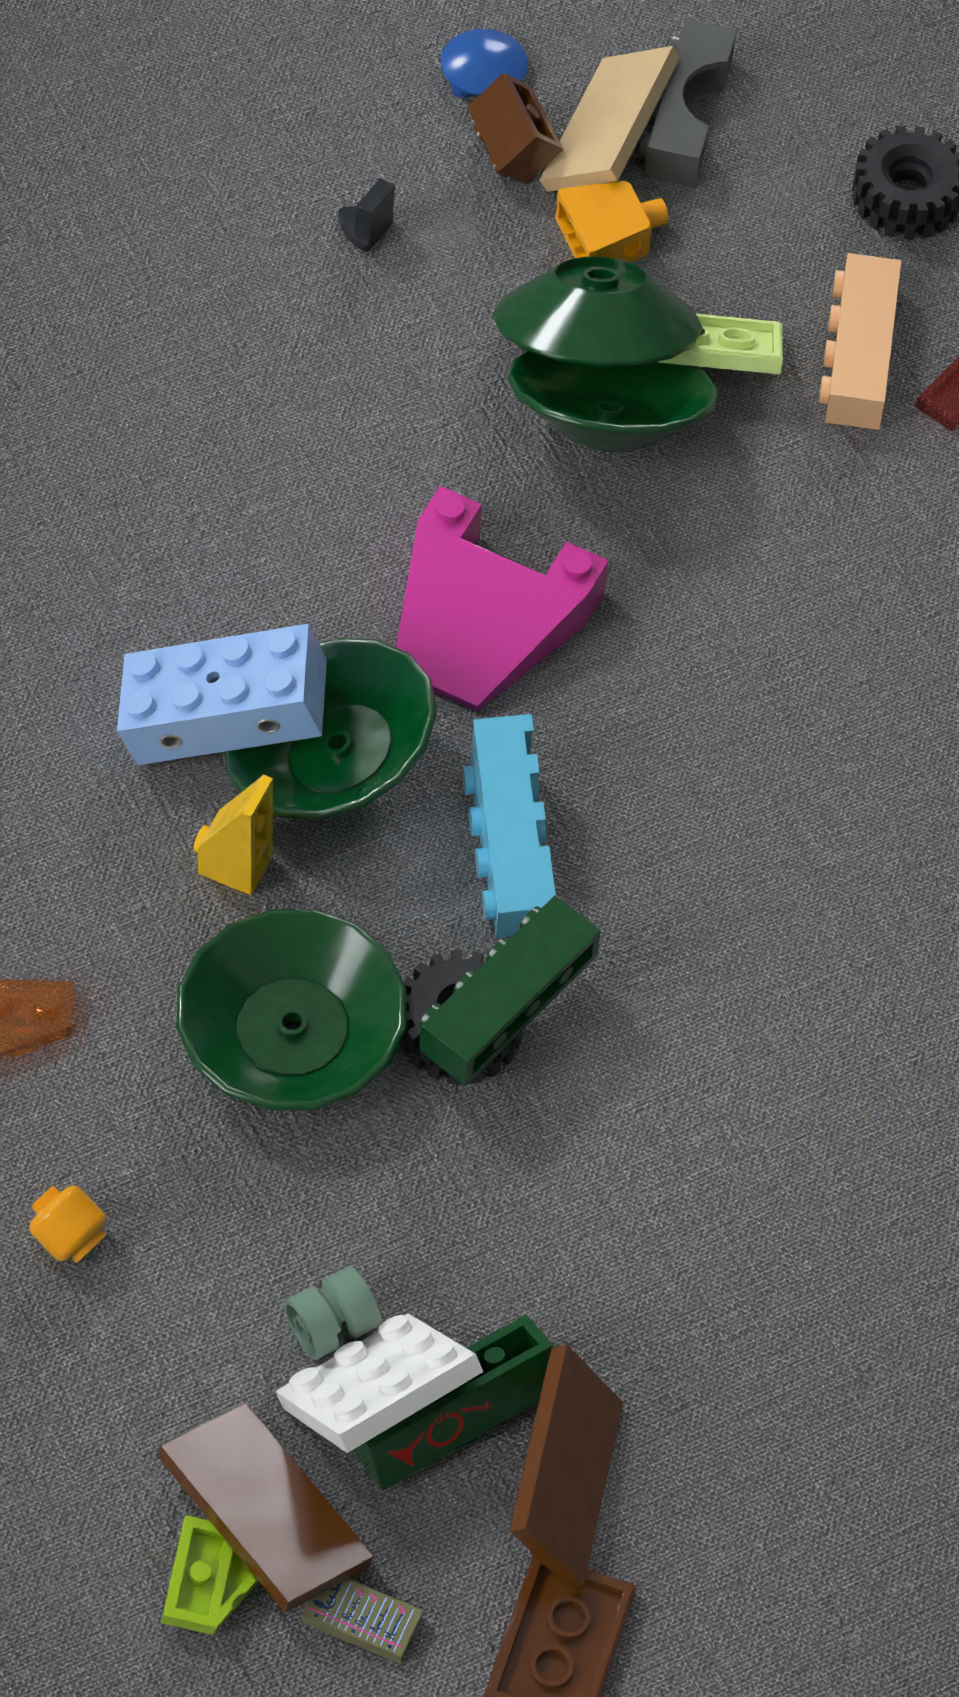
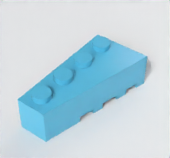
M532 714L473 719L470 766H462L464 794L473 795L475 807H469L468 809L471 836H480L481 848L475 849L478 878L486 877L488 890L482 891L483 915L485 920H493L496 938L512 937L519 930L522 920L532 908L536 906L542 908L554 895L556 896L550 847L548 845L541 846V843L546 842V817L544 802H536L539 801L538 776L540 772L537 754H530L532 734L534 733Z

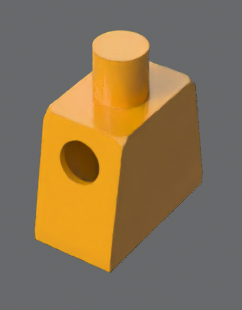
M626 181L558 189L555 219L575 258L608 257L632 263L649 253L652 228L668 224L669 221L667 207L662 198L640 203L631 184Z

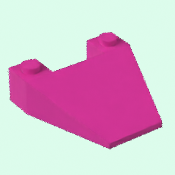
M440 486L418 519L396 647L410 653L432 680L433 692L474 711H478L586 625L605 594L609 560L566 541L546 575L538 573L475 545L480 538L482 504Z

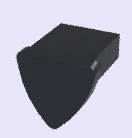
M382 178L378 179L356 206L342 207L338 212V222L344 235L352 244L364 252H368L393 223L395 185Z

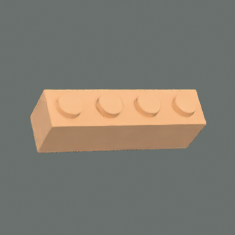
M847 253L845 270L835 271L832 297L840 298V305H831L827 332L836 333L835 341L827 340L823 367L832 368L831 377L822 376L818 402L827 404L825 423L875 430L880 429L886 397L901 260Z

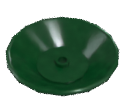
M580 257L567 260L502 296L492 314L500 334L523 350L560 362L595 367L640 366L672 359L693 347L702 330V324L693 308L633 263L608 257Z
M526 351L512 361L507 376V382L517 399L565 437L578 445L607 452H629L641 449L694 426L714 412L718 397V390L707 373L697 366L659 362L640 366L595 367L560 362Z
M335 638L319 643L327 659L322 736L225 751L227 776L240 793L263 775L273 778V814L280 818L323 820L363 808L402 782L426 751L437 716L432 680L410 653L378 639Z
M271 909L228 924L196 951L177 988L176 1029L193 1067L224 1095L265 1110H316L357 1095L389 1067L407 1029V989L390 953L357 924L316 909ZM288 1023L300 1025L295 1030L286 1029L284 1026Z

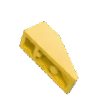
M266 775L261 776L222 807L210 826L203 825L193 846V852L198 854V874L248 895L253 894L273 858V778Z

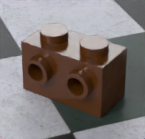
M504 72L467 107L475 122L473 126L474 132L486 144L491 154L489 161L492 167L503 177L511 176L527 184L564 150L532 87Z

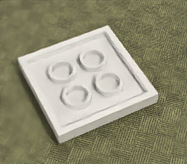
M399 1315L384 1321L379 1326V1331L362 1341H354L341 1346L336 1350L333 1358L316 1368L310 1367L297 1372L290 1378L287 1385L275 1392L285 1411L348 1453L481 1374L483 1370L476 1354L412 1315Z

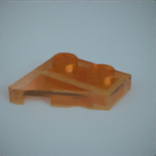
M0 979V1057L11 1053L12 1058L31 1052L39 1044H51L72 1035L75 998L74 981Z

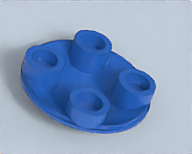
M475 29L463 32L447 43L441 56V68L446 79L451 83V91L458 97L467 98L472 95L479 96L503 72L522 81L527 73L528 58L524 48L513 37L496 30Z

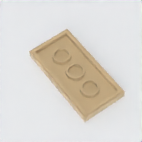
M674 46L602 58L560 139L564 150L546 166L539 180L547 192L619 180L680 59V55Z

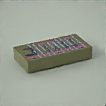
M347 1579L308 1600L301 1615V1622L401 1664L423 1618V1610Z

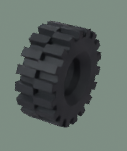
M905 125L896 126L895 134L891 135L887 128L879 132L878 140L872 136L866 141L865 149L861 148L858 154L852 187V200L854 205H859L857 213L862 219L870 216V227L877 230L882 225L886 227L885 235L894 237L896 231L904 232V239L913 240L914 233L916 232L921 233L922 239L932 237L933 228L941 233L947 229L948 221L953 223L956 220L959 212V153L955 154L957 145L951 140L945 144L941 142L943 134L933 131L932 135L928 136L924 134L925 127L915 126L914 132H907ZM910 180L919 183L924 189L909 191L898 187L894 182Z
M451 950V960L446 961L443 960L441 953L431 956L430 968H427L421 962L414 968L413 979L407 976L404 981L407 989V1029L401 1040V1048L405 1055L412 1053L411 1064L418 1070L427 1064L429 1066L428 1077L439 1080L441 1073H449L419 1050L420 1021L431 1006L436 1003L442 1005L453 995L457 982L465 973L470 970L476 972L484 964L483 953L473 951L471 959H462V950ZM523 1030L482 1071L487 1070L492 1078L500 1073L501 1061L509 1065L514 1059L515 1048L519 1049ZM482 1071L470 1082L471 1084L481 1082ZM449 1074L450 1084H460L458 1080Z

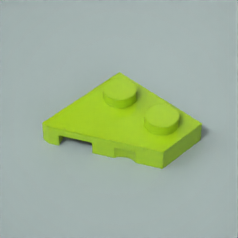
M188 1515L184 1517L161 1623L214 1635L259 1581L209 1520Z

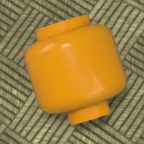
M53 1185L30 1206L37 1215L31 1220L29 1231L57 1261L63 1262L72 1258L77 1263L107 1235L102 1230L106 1223L105 1213L77 1185L68 1186L61 1192Z

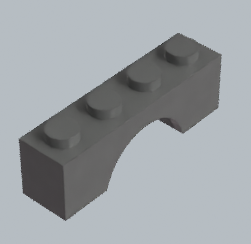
M686 19L681 36L673 35L670 46H674L680 55V59L663 91L662 100L659 99L649 119V125H654L652 132L644 131L639 157L646 158L644 177L696 188L705 157L709 126L693 116L686 105L692 99L702 94L724 91L733 60L736 29Z

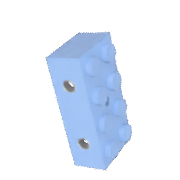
M309 624L124 654L117 732L137 765L322 736L327 659Z

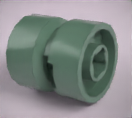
M350 1265L322 1280V1289L320 1291L311 1286L284 1301L285 1314L292 1331L305 1352L315 1361L343 1346V1337L345 1335L356 1339L380 1326L382 1323L380 1310L372 1292L362 1276Z

